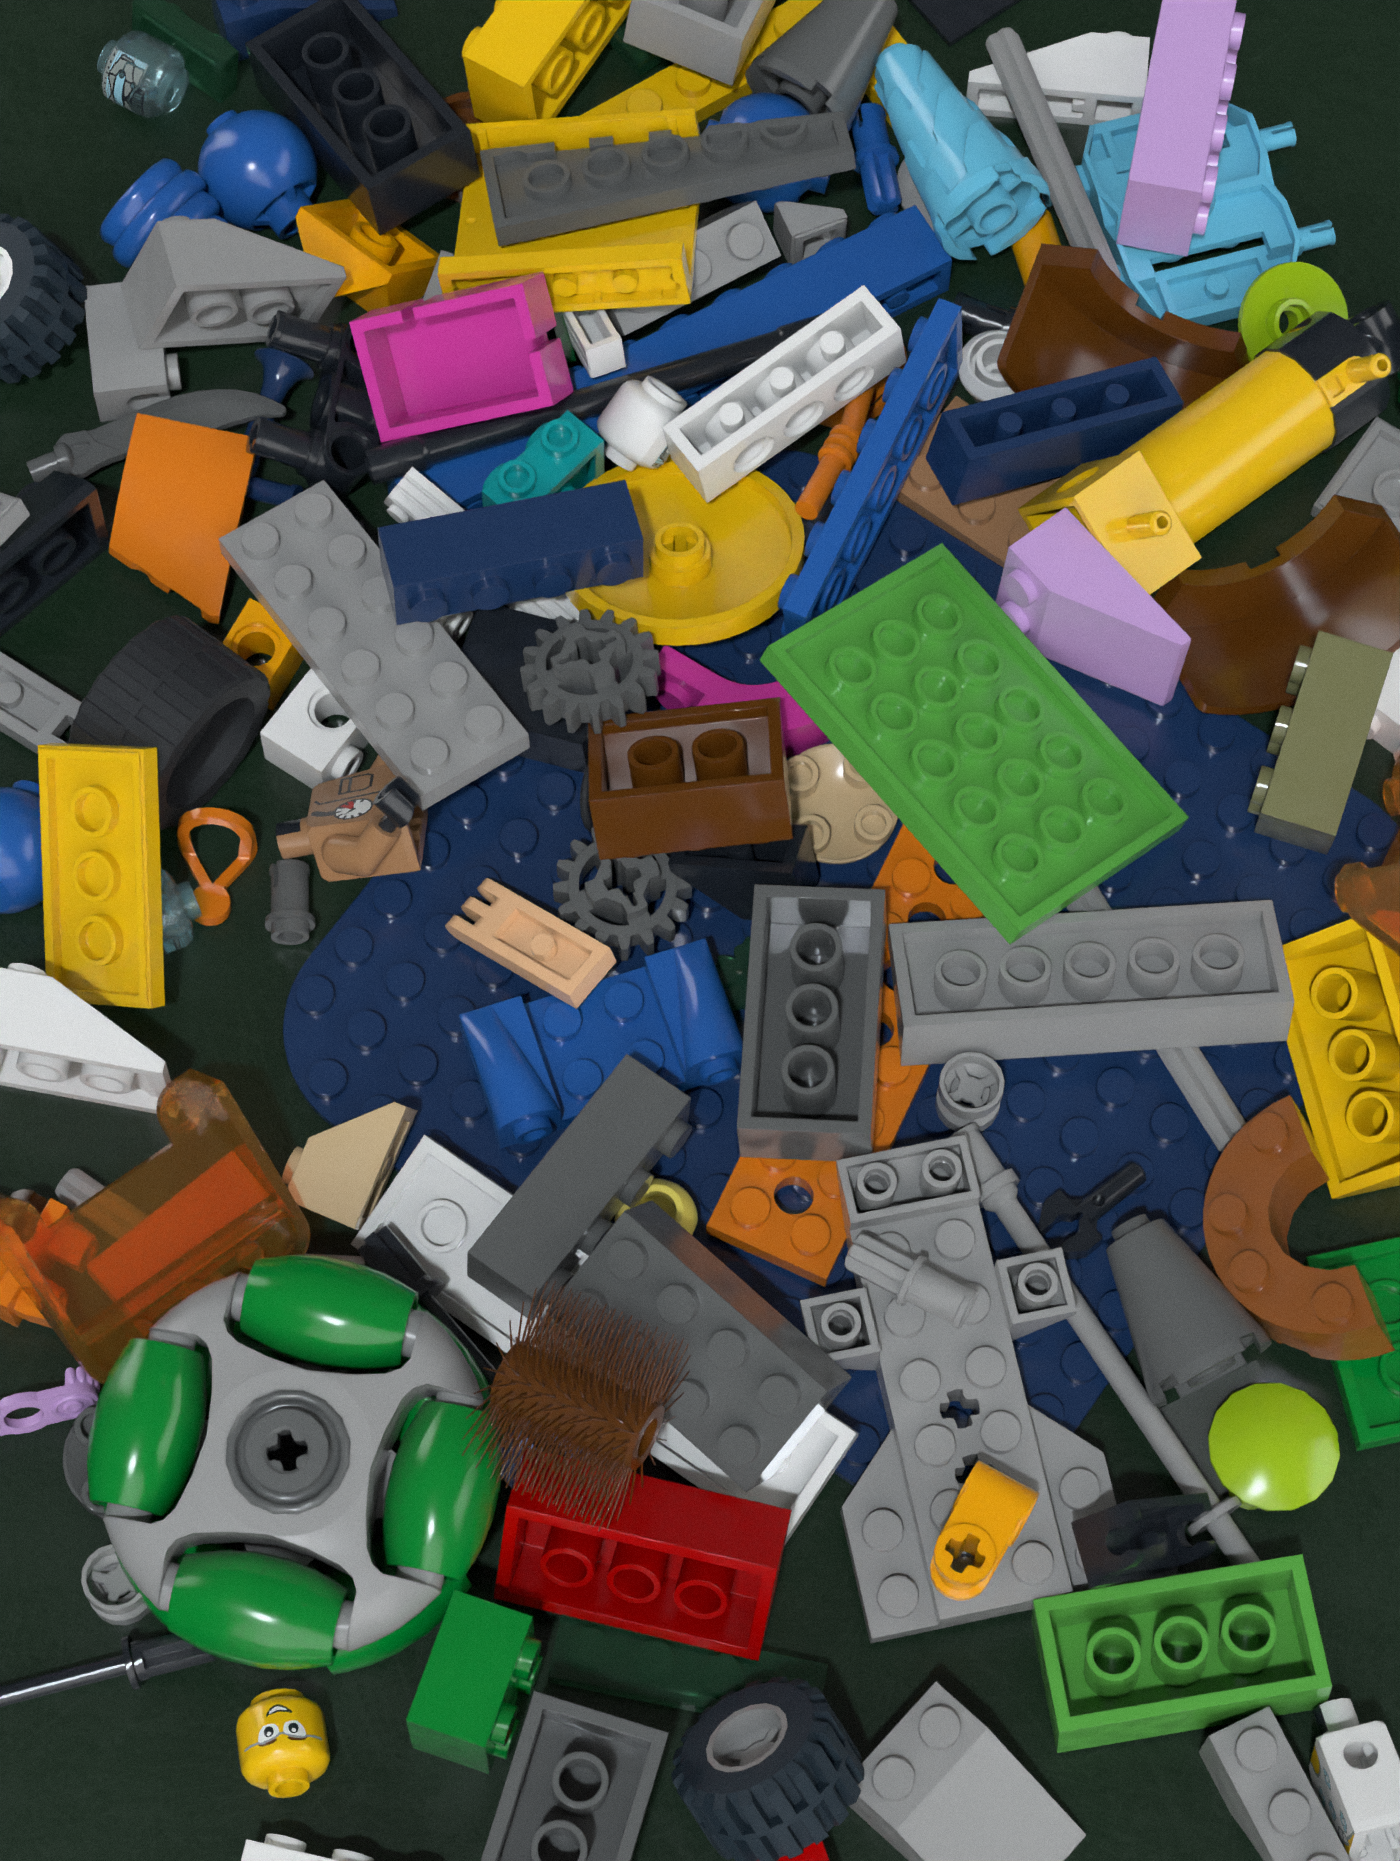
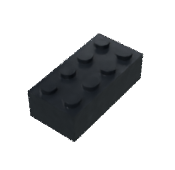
M319 0L245 43L260 93L278 114L294 122L305 133L314 149L316 160L380 236L481 177L471 132L358 0Z

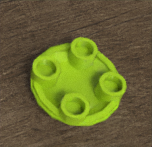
M1282 1383L1253 1384L1233 1393L1216 1411L1210 1423L1208 1434L1210 1463L1221 1484L1229 1490L1230 1497H1238L1242 1503L1239 1506L1247 1510L1259 1508L1265 1511H1292L1315 1501L1333 1481L1340 1458L1337 1430L1325 1408L1305 1391Z

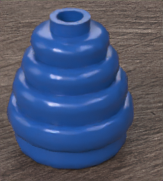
M163 158L144 172L117 201L101 224L100 236L104 242L114 246L112 253L116 261L126 268H131L157 221L173 216H187L190 219L215 218L228 224L229 222L218 216L220 211L219 201L214 196L205 192L206 182L198 173L189 169L183 171L176 161Z

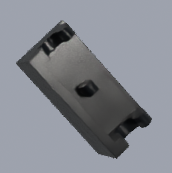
M1208 1493L1128 1500L1071 1522L1089 1588L1116 1586L1179 1575L1177 1568L1205 1559L1211 1555L1216 1548L1215 1541H1200L1192 1546L1185 1537V1527L1189 1521L1200 1520L1212 1511Z

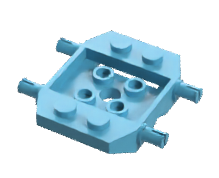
M1228 103L1226 130L1222 149L1219 153L1218 175L1212 204H1210L1205 234H1192L1188 255L1216 248H1232L1240 242L1262 237L1265 245L1154 272L1152 264L1176 262L1184 256L1116 244L1140 113L1089 126L1082 164L1076 166V171L1120 271V280L1139 294L1136 306L1161 319L1165 311H1168L1184 319L1206 326L1235 319L1239 316L1241 302L1247 289L1262 272L1277 264L1296 262L1297 256H1300L1303 251L1335 244L1334 227L1331 228L1332 222L1330 220L1297 228L1287 200L1274 185L1267 152L1296 145L1295 129H1292L1293 124L1291 121L1258 129L1251 112ZM1042 194L1043 200L1045 199V205L1051 207L1053 204L1047 194Z

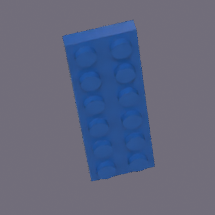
M938 298L929 318L921 316L917 320L908 343V351L911 354L903 369L895 367L890 373L882 396V401L886 404L878 420L869 418L865 423L856 449L860 455L852 471L844 469L840 473L831 495L830 502L834 507L826 523L817 521L809 534L804 555L808 559L800 575L790 574L782 588L778 601V608L783 610L784 617L781 628L782 636H786L848 598L959 375V369L963 361L962 306Z

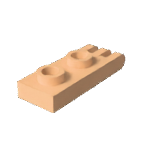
M485 878L477 890L492 904L488 906L470 896L461 906L463 912L475 923L472 925L459 916L453 915L445 925L448 932L459 941L575 1009L580 1006L617 962L610 947L489 878Z

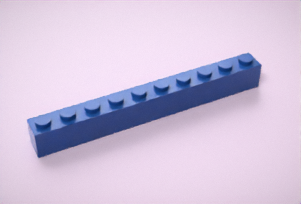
M916 205L899 213H885L876 218L867 229L846 239L843 237L834 238L821 246L816 254L795 264H781L772 269L763 280L742 290L739 288L730 289L718 296L712 305L691 315H677L664 323L659 331L638 341L627 340L622 342L626 367L595 378H590L585 367L574 366L569 368L573 390L776 330L781 325L824 313L863 285L893 318L948 291L952 258L943 249L934 231ZM735 375L678 391L677 393L687 403L683 411H686ZM600 415L581 420L602 438L597 428V421ZM531 436L431 465L428 469L419 473L465 511L482 508V487L489 474L500 464L515 460L523 453L526 443ZM604 454V461H605V460H607V459H609V458ZM403 477L387 482L388 494L391 493Z

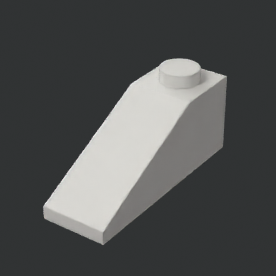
M1120 31L1107 34L1090 32L1027 53L1056 122L1094 125L1141 113L1148 74L1150 37L1132 36ZM994 64L969 71L966 97L975 102L985 116L1016 119Z

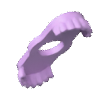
M79 1366L76 1370L69 1367L65 1371V1385L38 1392L16 1393L1 1399L0 1436L30 1433L46 1425L77 1418L78 1414L98 1401L100 1382L97 1370H92V1367L84 1369V1367ZM34 1407L40 1409L38 1413L27 1418L10 1419L6 1417L7 1414L19 1408Z

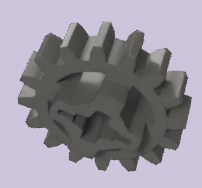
M583 609L580 610L579 621L571 624L560 615L555 618L557 631L551 633L547 630L538 629L535 632L537 647H524L525 666L520 667L524 692H527L529 707L532 711L543 709L545 723L549 726L558 722L561 718L566 719L568 733H575L581 723H590L594 734H600L603 728V721L610 719L619 727H624L627 725L625 712L630 709L636 713L644 714L647 711L645 696H657L659 692L657 676L661 675L658 650H654L651 633L648 631L638 634L637 621L632 617L623 621L620 625L616 624L613 610L607 609L600 620H591L589 611Z
M592 827V844L587 846L583 842L574 839L570 843V855L574 861L558 860L557 877L562 881L553 884L554 902L563 904L558 908V918L568 924L575 923V928L608 947L609 945L618 947L621 961H628L631 946L640 945L641 949L648 956L654 954V937L658 935L662 939L672 942L675 939L676 931L672 920L678 922L687 921L689 905L683 900L692 897V886L670 872L668 861L672 852L642 855L635 858L624 857L600 860L594 827ZM596 866L598 872L595 879L585 882V889L580 891L584 877ZM612 876L615 878L618 886L622 885L626 893L633 892V905L628 896H624L619 888L612 889ZM666 890L660 907L650 916L648 913L650 902L660 899V892Z

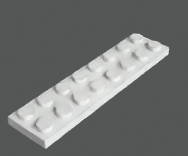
M424 1135L351 1245L357 1249L365 1243L364 1239L372 1232L377 1233L385 1225L388 1226L432 1279L441 1278L445 1286L436 1299L448 1313L494 1345L497 1342L500 1349L506 1353L511 1349L509 1320H511L513 1345L516 1343L515 1337L518 1338L521 1313L467 1276L468 1251L511 1199L513 1194L431 1137ZM584 1254L571 1270V1273L575 1275L589 1256ZM547 1305L545 1306V1309H544V1311H543V1313H542V1316H541V1318H540L539 1325H540L541 1321L543 1320V1318H544V1316H545V1314H546V1310H547L548 1307H549V1306H547ZM538 1312V1314L536 1315V1318H535V1320H534V1323H533L531 1332H532V1330H533V1328H534V1326H535V1324H536V1321H537V1319H538V1317H539V1312ZM522 1316L520 1341L522 1340L527 1322L525 1316ZM552 1319L548 1331L551 1329V1327H552V1325H553V1323H554V1321H555L554 1319ZM541 1326V1328H540V1330H539V1332H538V1334H537V1337H538V1335H539L540 1332H541L542 1326ZM825 1410L774 1475L748 1492H745L668 1422L661 1425L657 1436L667 1441L656 1439L650 1453L700 1489L792 1510L785 1541L786 1545L860 1433Z

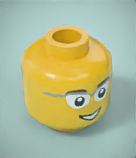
M287 1688L263 1692L251 1700L250 1706L238 1717L236 1735L240 1767L243 1776L251 1785L260 1789H267L273 1797L290 1798L305 1793L309 1789L310 1783L317 1780L327 1770L330 1762V1751L325 1716L320 1706L316 1702L304 1697L301 1692Z

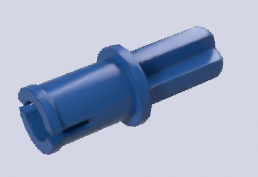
M871 102L863 103L859 106L863 122L860 121L857 111L851 125L856 150L854 154L856 169L854 170L861 174L868 210L875 216L888 212L896 213L898 205L902 201L895 169L899 162V153L890 144L885 120L886 113L883 106Z

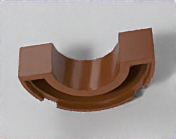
M1289 1095L1271 1104L1249 1120L1226 1146L1214 1167L1205 1194L1203 1208V1229L1210 1260L1224 1286L1264 1328L1267 1335L1279 1344L1284 1343L1290 1347L1308 1352L1311 1357L1341 1361L1366 1359L1395 1351L1375 1296L1355 1265L1325 1270L1304 1266L1289 1255L1287 1235L1293 1213L1308 1193L1330 1180L1310 1126Z

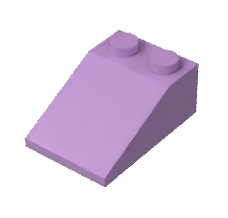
M1066 507L1008 547L996 603L1045 658L1161 706L1172 700L1191 638Z

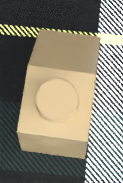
M393 1102L309 1137L305 1147L297 1146L286 1163L282 1182L288 1184L283 1199L348 1227L360 1230L380 1201L417 1114V1110Z

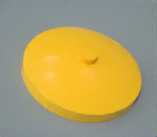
M671 456L661 467L656 469L637 465L631 472L617 466L605 472L597 479H593L583 487L626 480L643 536V577L630 579L619 585H600L569 591L565 594L579 612L580 610L587 609L591 615V620H600L607 609L614 611L615 623L618 625L631 617L636 619L638 634L649 631L653 638V644L684 646L710 643L733 637L759 625L779 610L778 601L780 593L789 575L792 573L800 575L804 567L805 535L801 516L795 511V504L788 494L778 484L757 470L750 472L708 503L674 463Z

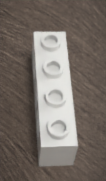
M865 285L861 286L664 425L662 429L671 459L708 503L885 378L895 367L899 368L906 363L901 328Z
M472 611L442 616L437 621L452 640L456 642L468 628L472 619ZM312 669L307 672L260 732L265 759L310 788H314L323 782L354 774L362 762V750L368 744L367 739ZM331 715H343L349 718L346 724L337 728H329L320 724Z

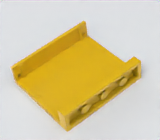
M696 108L465 124L471 132L475 153L478 154L486 149L550 142L555 143L556 151L590 148L589 138L613 136L615 145L647 142L649 140V132L671 130L672 134L679 135L682 138L701 136ZM476 155L481 177L464 186L454 256L440 257L437 275L442 294L543 271L553 312L691 304L700 203L499 247L481 156Z

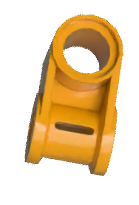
M978 1460L966 1479L951 1509L950 1517L936 1541L929 1567L930 1578L936 1590L946 1598L956 1601L970 1600L980 1595L990 1582L1008 1547H1012L1019 1536L1040 1493ZM964 1551L970 1553L974 1559L972 1565H968L960 1573L953 1570L951 1565L953 1559H958Z

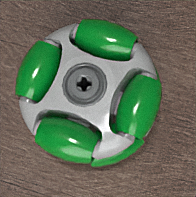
M287 1255L255 1260L249 1275L242 1272L235 1273L203 1287L182 1300L149 1329L148 1339L131 1338L110 1370L97 1401L89 1433L87 1453L90 1502L103 1506L105 1527L111 1544L115 1549L121 1569L137 1594L140 1593L142 1595L143 1603L170 1632L201 1651L230 1662L262 1669L299 1670L327 1666L332 1675L371 1666L401 1652L427 1635L443 1620L454 1590L467 1593L472 1584L467 1578L466 1573L472 1564H475L494 1517L501 1476L498 1483L496 1481L502 1470V1466L500 1467L502 1460L491 1479L490 1477L502 1456V1448L489 1468L487 1466L499 1449L503 1435L500 1437L490 1459L489 1455L493 1447L489 1452L488 1450L486 1451L477 1468H475L499 1426L491 1432L474 1455L492 1429L491 1421L481 1440L479 1438L483 1430L478 1436L476 1435L464 1455L461 1456L491 1408L485 1412L463 1440L462 1438L490 1404V1399L467 1419L466 1417L490 1396L491 1389L488 1388L474 1394L489 1386L484 1374L468 1349L450 1328L418 1304V1292L384 1272L347 1260L316 1255ZM352 1370L362 1371L363 1374H353ZM491 1414L489 1415V1417L487 1418V1420L485 1421V1423L483 1424V1426L481 1427V1429L486 1425V1423L488 1422V1420H489ZM501 1430L498 1431L497 1435L495 1436V1438H494V1440L492 1441V1443H491V1445L489 1446V1448H490V1447L492 1446V1444L496 1441V1439L498 1438V1436H499ZM396 1439L400 1442L397 1453L392 1450ZM191 1469H193L194 1471H193L192 1476H191V1478H190V1480H189V1482H188V1481H187V1478H188V1476H189V1473H190ZM383 1532V1537L375 1540V1536ZM235 1544H244L247 1551L237 1550ZM329 1566L333 1567V1568H332L331 1570H329L326 1574L321 1573V1572L324 1571L327 1567H329Z

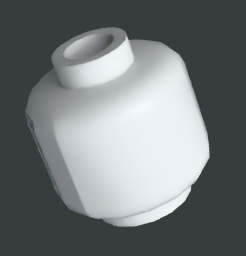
M647 376L643 382L638 380L626 381L620 386L597 421L598 431L607 442L604 447V454L614 463L631 472L637 465L650 469L661 467L670 456L662 427L684 412L683 410L687 405L686 401L677 392L654 377Z

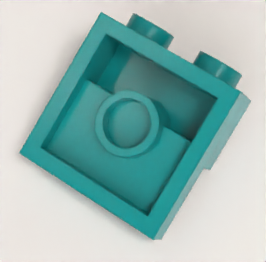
M567 410L559 419L544 423L537 428L527 441L525 451L515 460L500 464L489 474L482 487L483 507L583 488L593 479H597L604 474V440Z

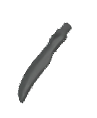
M213 389L186 393L162 400L93 430L66 433L53 446L54 451L29 460L26 463L34 482H41L54 470L74 477L85 478L102 467L126 459L137 413L223 430L238 424L255 421L259 416L266 419L284 417L287 414L285 406L270 398L248 391Z

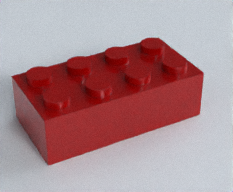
M528 1448L525 1450L519 1468L521 1467L524 1461ZM538 1452L529 1467L528 1473L536 1462ZM542 1458L538 1462L536 1472L534 1469L523 1495L521 1494L529 1476L525 1479L524 1484L523 1478L517 1491H515L528 1467L530 1459H527L515 1488H512L506 1507L494 1599L759 1661L774 1601L792 1510L644 1475L642 1488L640 1474L635 1476L631 1504L629 1505L634 1474L632 1473L618 1521L617 1517L624 1495L623 1489L609 1527L606 1529L622 1482L615 1495L612 1507H610L600 1531H598L611 1502L613 1492L603 1509L600 1520L598 1518L596 1524L592 1527L606 1497L605 1494L589 1525L592 1518L590 1515L596 1507L603 1487L601 1488L595 1499L593 1509H590L582 1524L593 1501L591 1499L595 1495L597 1487L587 1502L583 1516L581 1517V1514L580 1516L578 1515L587 1500L591 1486L588 1488L587 1494L584 1495L574 1519H572L579 1504L577 1502L587 1486L588 1478L578 1495L575 1508L572 1506L567 1515L578 1493L581 1481L575 1488L567 1509L563 1513L567 1503H564L572 1492L578 1474L570 1486L568 1496H565L558 1512H556L567 1488L565 1487L569 1483L571 1475L562 1489L557 1505H555L556 1501L554 1504L552 1503L562 1487L567 1471L562 1477L561 1484L559 1482L547 1507L553 1493L552 1489L550 1495L548 1496L547 1493L542 1503L541 1501L553 1480L554 1470L547 1481L540 1500L538 1501L542 1489L540 1492L538 1491L542 1486L541 1483L531 1500L541 1478L539 1475L545 1468L546 1462L537 1476L532 1493H530L532 1486L526 1492L537 1474ZM553 1461L549 1464L546 1470L543 1483L549 1474ZM586 1464L584 1465L581 1475L585 1470ZM563 1465L553 1482L552 1488L554 1487V1485L556 1484L561 1475ZM590 1467L586 1471L585 1477L588 1474ZM610 1477V1479H609V1481H608V1483H607L606 1489H607L608 1485L610 1484L611 1477ZM615 1478V1480L613 1481V1483H612V1485H611L610 1491H611V1489H612V1487H613V1485H614V1483H615V1481H616V1478Z

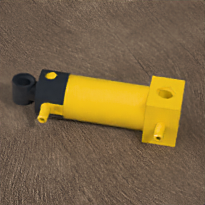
M1390 300L1378 302L1360 311L1348 320L1333 312H1315L1256 354L1254 360L1119 455L1080 464L1017 510L1031 532L1066 507L1149 595L1202 558L1194 545L1195 542L1316 455L1327 452L1386 410L1390 398L1388 376L1396 372L1400 366V318Z

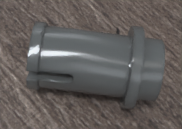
M296 859L279 860L277 865L272 863L269 867V875L271 877V913L265 917L264 927L267 931L271 932V939L274 942L283 945H297L309 939V932L316 925L315 917L309 913L310 866L306 862Z

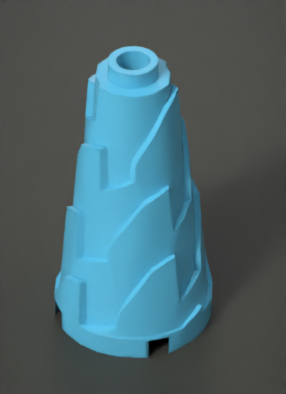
M896 43L884 49L878 56L877 64L875 65L874 75L877 83L874 89L889 115L910 176L931 217L937 240L950 256L959 260H977L970 248L980 245L986 247L990 256L1013 245L1036 225L1046 210L1039 196L1042 193L1050 197V191L1042 174L1030 162L1028 157L1022 156L1006 135L994 128L975 102L961 94L928 51H922L917 45Z

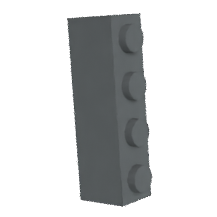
M626 1054L470 1248L467 1254V1276L519 1313L522 1311L524 1301L523 1316L528 1318L534 1292L537 1288L530 1315V1321H532L546 1281L548 1283L542 1300H544L543 1306L555 1280L556 1283L546 1304L547 1306L550 1304L554 1290L553 1299L560 1287L562 1286L559 1294L574 1276L571 1270L583 1255L589 1256L614 1225L610 1221L624 1204L633 1208L642 1199L654 1178V1175L649 1172L664 1154L671 1159L682 1148L692 1131V1126L688 1124L691 1097Z

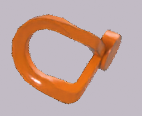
M215 807L196 808L185 812L179 817L177 842L187 866L199 885L192 892L189 899L191 915L201 925L216 926L223 923L230 915L231 902L226 889L256 857L258 852L257 839L252 824L242 815ZM214 824L224 826L233 830L240 838L238 857L213 884L196 856L191 841L190 831L200 825Z

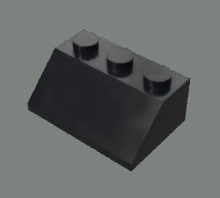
M54 470L41 482L36 481L25 486L16 496V498L22 500L30 516L0 546V637L109 548L110 541L97 489L89 481Z

